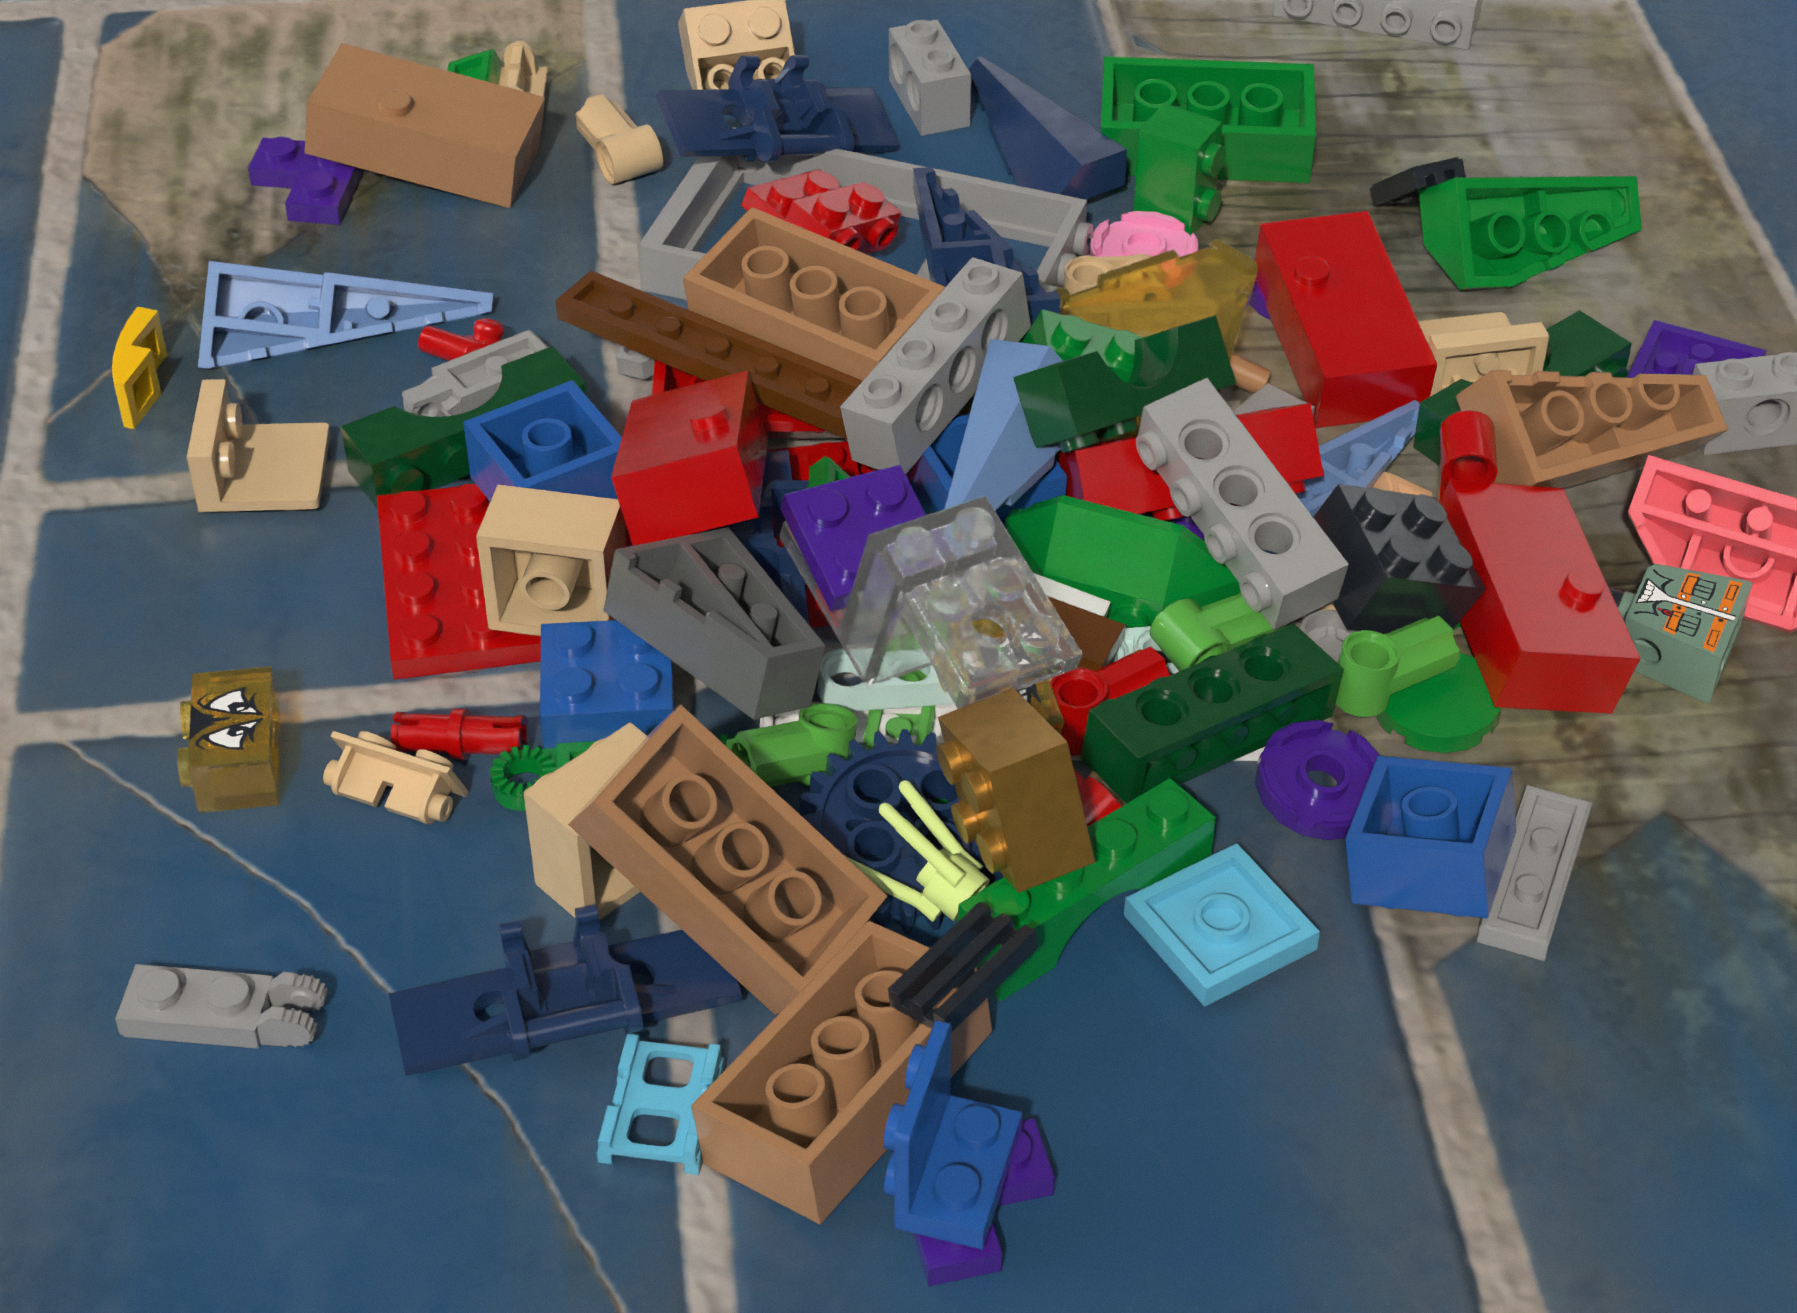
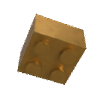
M1014 688L938 717L944 740L943 744L936 746L938 761L947 781L951 785L955 784L959 802L951 805L954 823L965 843L974 841L977 844L981 857L991 873L1000 871L1014 889L1020 893L1095 863L1068 742Z

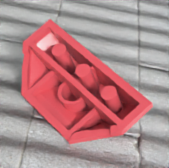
M1648 455L1628 510V515L1652 564H1661L1753 582L1743 619L1788 633L1796 631L1797 498Z

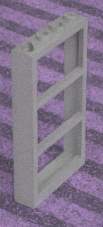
M841 149L828 151L822 155L780 156L775 162H763L759 157L755 161L746 162L743 155L698 157L638 245L641 290L687 300L683 277L705 255V253H701L699 250L744 183L759 185L820 169L833 175L839 181L841 187L860 182L877 187L883 192L885 199L902 212L901 216L919 220L913 190V168H924V166ZM934 169L936 182L943 189L953 188L959 194V205L966 212L975 210L1001 237L1049 247L1037 270L1039 285L1047 293L1056 291L1061 298L1065 265L1069 260L1079 257V255H1087L1089 251V244H1086L1087 238L1093 237V224L1086 223L1087 200ZM925 259L917 275L930 280L927 259Z

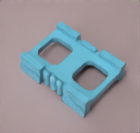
M627 1034L618 1066L613 1106H607L598 1139V1163L613 1164L614 1156L620 1155L684 1163V1173L699 1175L703 1157L691 1105L724 1072L725 1061L721 1055V1045L709 1043L708 1049L639 1041V1035ZM655 1057L692 1062L693 1068L689 1083L681 1088L647 1084L644 1082V1076L648 1062ZM642 1114L675 1118L679 1121L674 1142L669 1146L662 1147L629 1141L628 1137L634 1118Z

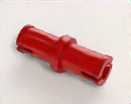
M452 709L450 715L396 712L393 720L394 723H400V725L391 724V743L395 745L396 751L404 753L427 750L433 753H448L451 760H467L470 754L500 755L503 751L510 753L511 747L516 746L518 750H523L521 744L528 745L529 726L525 715H517L516 717L471 715L469 709Z

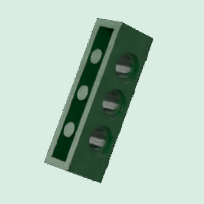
M1293 623L1267 635H1259L1246 644L1220 655L1207 657L1194 666L1167 677L1157 678L1144 687L1118 698L1105 700L1098 706L1089 709L1081 758L1127 804L1169 778L1179 785L1265 747L1274 732L1293 722L1323 721L1332 717L1344 668Z

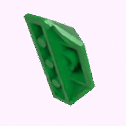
M1065 495L1037 502L1023 510L1018 508L1009 511L1005 519L1004 562L1110 601L1107 618L1125 624V628L1151 626L1161 611L1178 600L1192 599L1201 608L1241 593L1239 582L1226 564L1218 563L1211 556L1205 541L1183 525Z

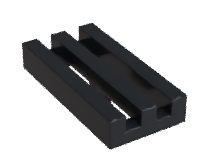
M1455 157L1414 166L1373 184V187L1369 188L1373 206L1383 205L1390 201H1401L1411 196L1412 198L1419 197V191L1453 178H1466L1463 160Z
M978 902L888 988L890 1007L933 1029L936 1020L951 1023L952 1033L1038 948L1036 930L1023 925L1017 931L1014 929L1013 918L1001 913L994 919L991 917L990 907ZM998 944L1002 945V947H1001L1000 949H998V950L975 972V966H976L981 960H983ZM954 987L957 989L937 1010L933 1009Z

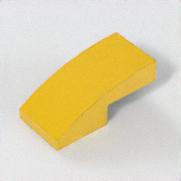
M138 306L120 333L112 361L113 383L123 425L125 428L130 429L137 427L160 397L161 390L156 370L168 356L158 311Z

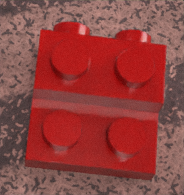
M820 169L748 187L741 204L747 211L753 207L864 254L883 250L892 243L898 233L899 227L897 223L902 214L899 209L885 199L883 192L877 187L865 182L841 187L839 181L833 175Z

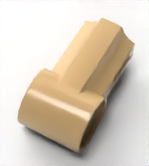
M604 94L595 95L587 98L582 109L575 113L577 129L595 150L601 173L610 185L662 169V150L652 127L648 124L637 127L616 101L608 100Z

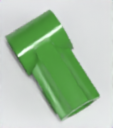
M1239 593L1201 608L1192 599L1178 600L1166 607L1155 618L1150 627V637L1177 670L1182 671L1200 663L1207 657L1220 655L1250 642L1259 635H1267L1286 627V625L1273 630L1260 611H1253L1245 602L1242 594Z
M1436 616L1432 619L1423 618L1387 634L1362 630L1348 635L1342 644L1338 664L1344 668L1336 700L1337 707L1357 717L1379 715L1386 710L1391 694L1456 667L1460 649L1456 645L1453 628L1440 616Z
M815 703L811 704L810 707L800 710L798 721L737 732L735 738L727 739L726 747L769 787L798 781L810 786V775L813 771L826 774L827 756L830 753L848 761L849 741L855 740L858 717L849 709L836 704Z

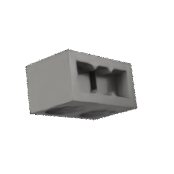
M916 20L908 25L889 28V81L920 135L924 136L970 127L971 73L939 21Z

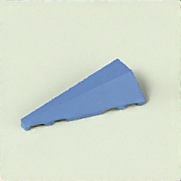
M209 261L198 369L208 370L488 314L492 312L493 293L328 272L320 275Z
M990 339L939 528L937 553L959 556L964 551L966 538L975 529L985 531L993 524L995 510L1002 504L1013 505L1053 467L1055 454L1061 449L1060 443L1056 442L1036 448L1031 438L1013 379L1015 376L1062 362L1063 360L1050 346Z
M1414 400L1319 446L1324 476L1304 480L1306 491L1295 493L1313 517L1338 484L1371 488L1414 436L1420 406L1418 401ZM1263 550L1270 554H1277L1270 550Z

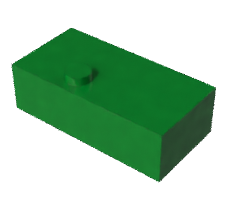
M1104 56L1100 132L1127 149L1125 176H1136L1139 129L1165 103L1222 122L1220 145L1225 147L1226 152L1217 180L1310 183L1316 139L1314 64Z

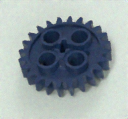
M902 729L898 744L893 745L888 744L880 731L874 732L873 749L868 751L853 739L849 741L848 761L830 753L827 756L826 774L813 771L810 775V793H801L799 814L843 855L923 893L924 887L916 881V878L928 861L879 813V806L882 803L890 804L938 850L944 849L900 792L899 784L907 780L927 801L964 850L983 865L981 872L990 879L988 886L1004 877L1000 871L991 873L988 870L977 844L974 841L965 843L956 828L951 805L959 802L955 784L951 785L947 781L939 764L936 753V734L930 732L925 737L922 745H914L912 743L908 729ZM873 797L882 800V802L869 803L861 799ZM940 798L950 803L937 804L928 799ZM869 854L879 855L884 860L876 862L867 861L862 856ZM885 893L887 895L886 899L875 911V923L882 927L887 924L891 915L899 916L904 932L910 933L914 924V918L916 916H924L928 925L933 930L939 929L940 916L932 922L916 907Z

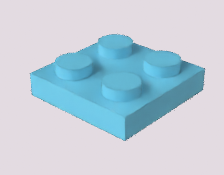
M1237 843L1125 897L1124 916L1204 1007L1318 949L1320 931Z

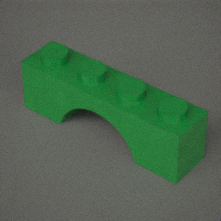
M1169 778L1087 827L1095 863L1020 893L1003 877L959 903L958 921L978 902H981L990 907L992 918L996 919L1001 913L1013 918L1015 930L1018 931L1023 925L1036 930L1038 948L992 993L1002 1001L1054 969L1062 950L1076 929L1091 913L1111 898L1129 890L1146 888L1211 856L1216 817ZM998 944L975 968L979 969L1002 945Z

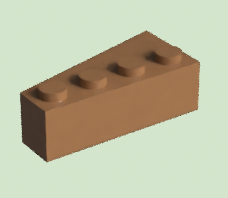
M1491 370L1456 395L1461 411H1479L1489 416L1494 422L1498 474L1493 483L1567 488L1645 466L1648 455L1667 460L1688 454L1728 430L1706 375L1638 374L1634 378L1612 377L1611 373L1591 372L1585 377L1560 376L1559 372L1537 371L1532 375H1512L1511 370Z

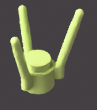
M904 780L899 784L900 792L944 849L938 850L890 804L882 803L879 806V813L928 861L916 878V881L924 887L923 893L847 856L845 857L883 892L916 907L932 922L942 912L953 922H956L958 920V904L986 888L990 879L981 872L983 865L964 850L927 801L909 781Z

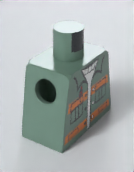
M1654 564L1648 566L1636 594L1607 585L1641 658L1635 672L1710 704L1741 629L1753 582Z

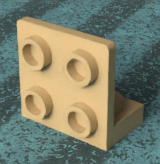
M1503 312L1418 321L1437 362L1431 396L1460 379L1474 383L1491 370H1511L1512 375H1532L1537 371H1543L1549 335L1542 322L1511 325L1506 314Z
M226 379L202 380L187 453V462L198 512L317 509L320 506L330 440L329 425L327 423L242 425L240 404L230 402Z

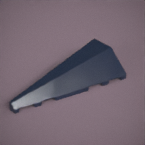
M980 57L975 60L969 68L971 84L974 83L977 90L978 104L981 111H986L989 118V129L1009 176L1013 175L1017 186L1088 199L1125 185L1126 148L986 58Z
M932 167L913 168V190L930 281L946 287L973 257L1023 273L1031 326L1041 309L1060 313V295L1056 291L1047 293L1039 285L1038 273L1032 267L1022 268L1013 258V248L975 210L966 212L959 205V194L953 188L943 189L936 182L935 170ZM1027 331V332L1025 333V335L1019 340L1020 343H1022V341L1024 340V338H1025V336L1027 335L1028 331Z

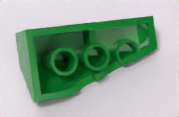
M1637 176L1453 178L1419 191L1424 246L1460 290L1506 289L1513 287L1542 272L1554 269L1565 264L1567 261L1642 230Z

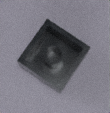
M1338 484L1313 517L1349 564L1339 597L1333 601L1347 630H1368L1387 634L1423 618L1432 619L1436 616H1440L1454 629L1486 590L1473 566L1471 555L1460 543L1447 519L1444 507L1435 497L1424 494L1415 495L1386 491L1373 487L1364 488Z

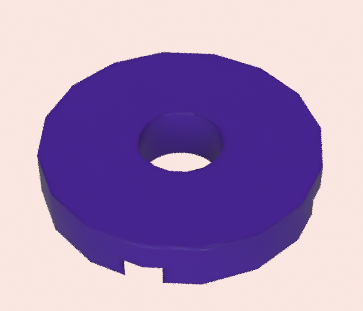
M1320 720L1293 722L1274 732L1259 756L1255 785L1261 802L1279 823L1300 835L1322 840L1344 839L1348 834L1376 759L1381 755L1363 736L1350 729L1346 735L1341 731L1331 729L1333 723ZM1315 770L1326 772L1336 780L1337 786H1320L1309 778L1307 772Z

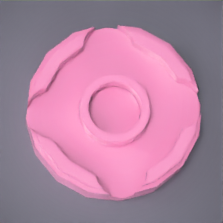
M1133 211L1121 214V221L1109 225L1108 219L1098 225L1091 238L1090 256L1150 255L1160 264L1163 275L1161 286L1168 290L1189 280L1196 270L1198 239L1194 233L1190 236V234L1185 232V224L1174 217L1157 212ZM1140 269L1142 279H1145V271Z

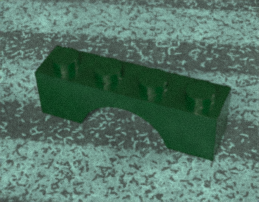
M1578 310L1546 329L1549 340L1543 371L1559 372L1560 376L1585 377L1591 372L1611 373L1612 377L1627 378L1629 374L1627 364L1632 343L1584 312ZM1460 379L1420 402L1413 448L1439 466L1441 459V424L1448 416L1461 411L1456 395L1473 384V382Z
M1216 315L1135 340L1134 367L1128 383L1111 371L1098 351L1013 377L1030 435L1036 448L1059 442L1063 453L1097 443L1098 439L1095 430L1101 429L1103 439L1139 429L1136 417H1142L1144 406L1205 378L1209 379L1216 390L1237 384Z
M553 346L501 365L502 380L496 393L487 402L468 412L452 416L429 417L416 415L393 406L341 426L348 472L377 509L378 495H394L403 491L439 488L470 475L463 421L571 380L587 396L586 383Z

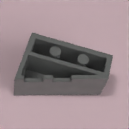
M729 527L615 549L604 612L754 720L811 706L826 645Z

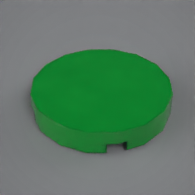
M1460 652L1456 667L1391 694L1386 710L1376 715L1379 725L1390 735L1393 729L1398 734L1405 736L1404 744L1422 751L1451 753L1469 750L1482 743V737L1490 731L1493 733L1498 726L1502 708L1494 707L1475 658Z

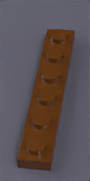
M592 270L556 300L557 318L705 381L748 370L758 403L847 439L840 406L862 383L860 379Z

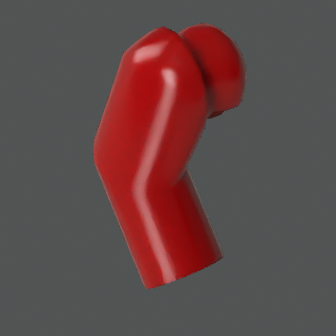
M479 318L475 321L473 335L461 336L428 325L420 333L418 347L423 353L450 361L501 341L505 329L501 322L489 318Z

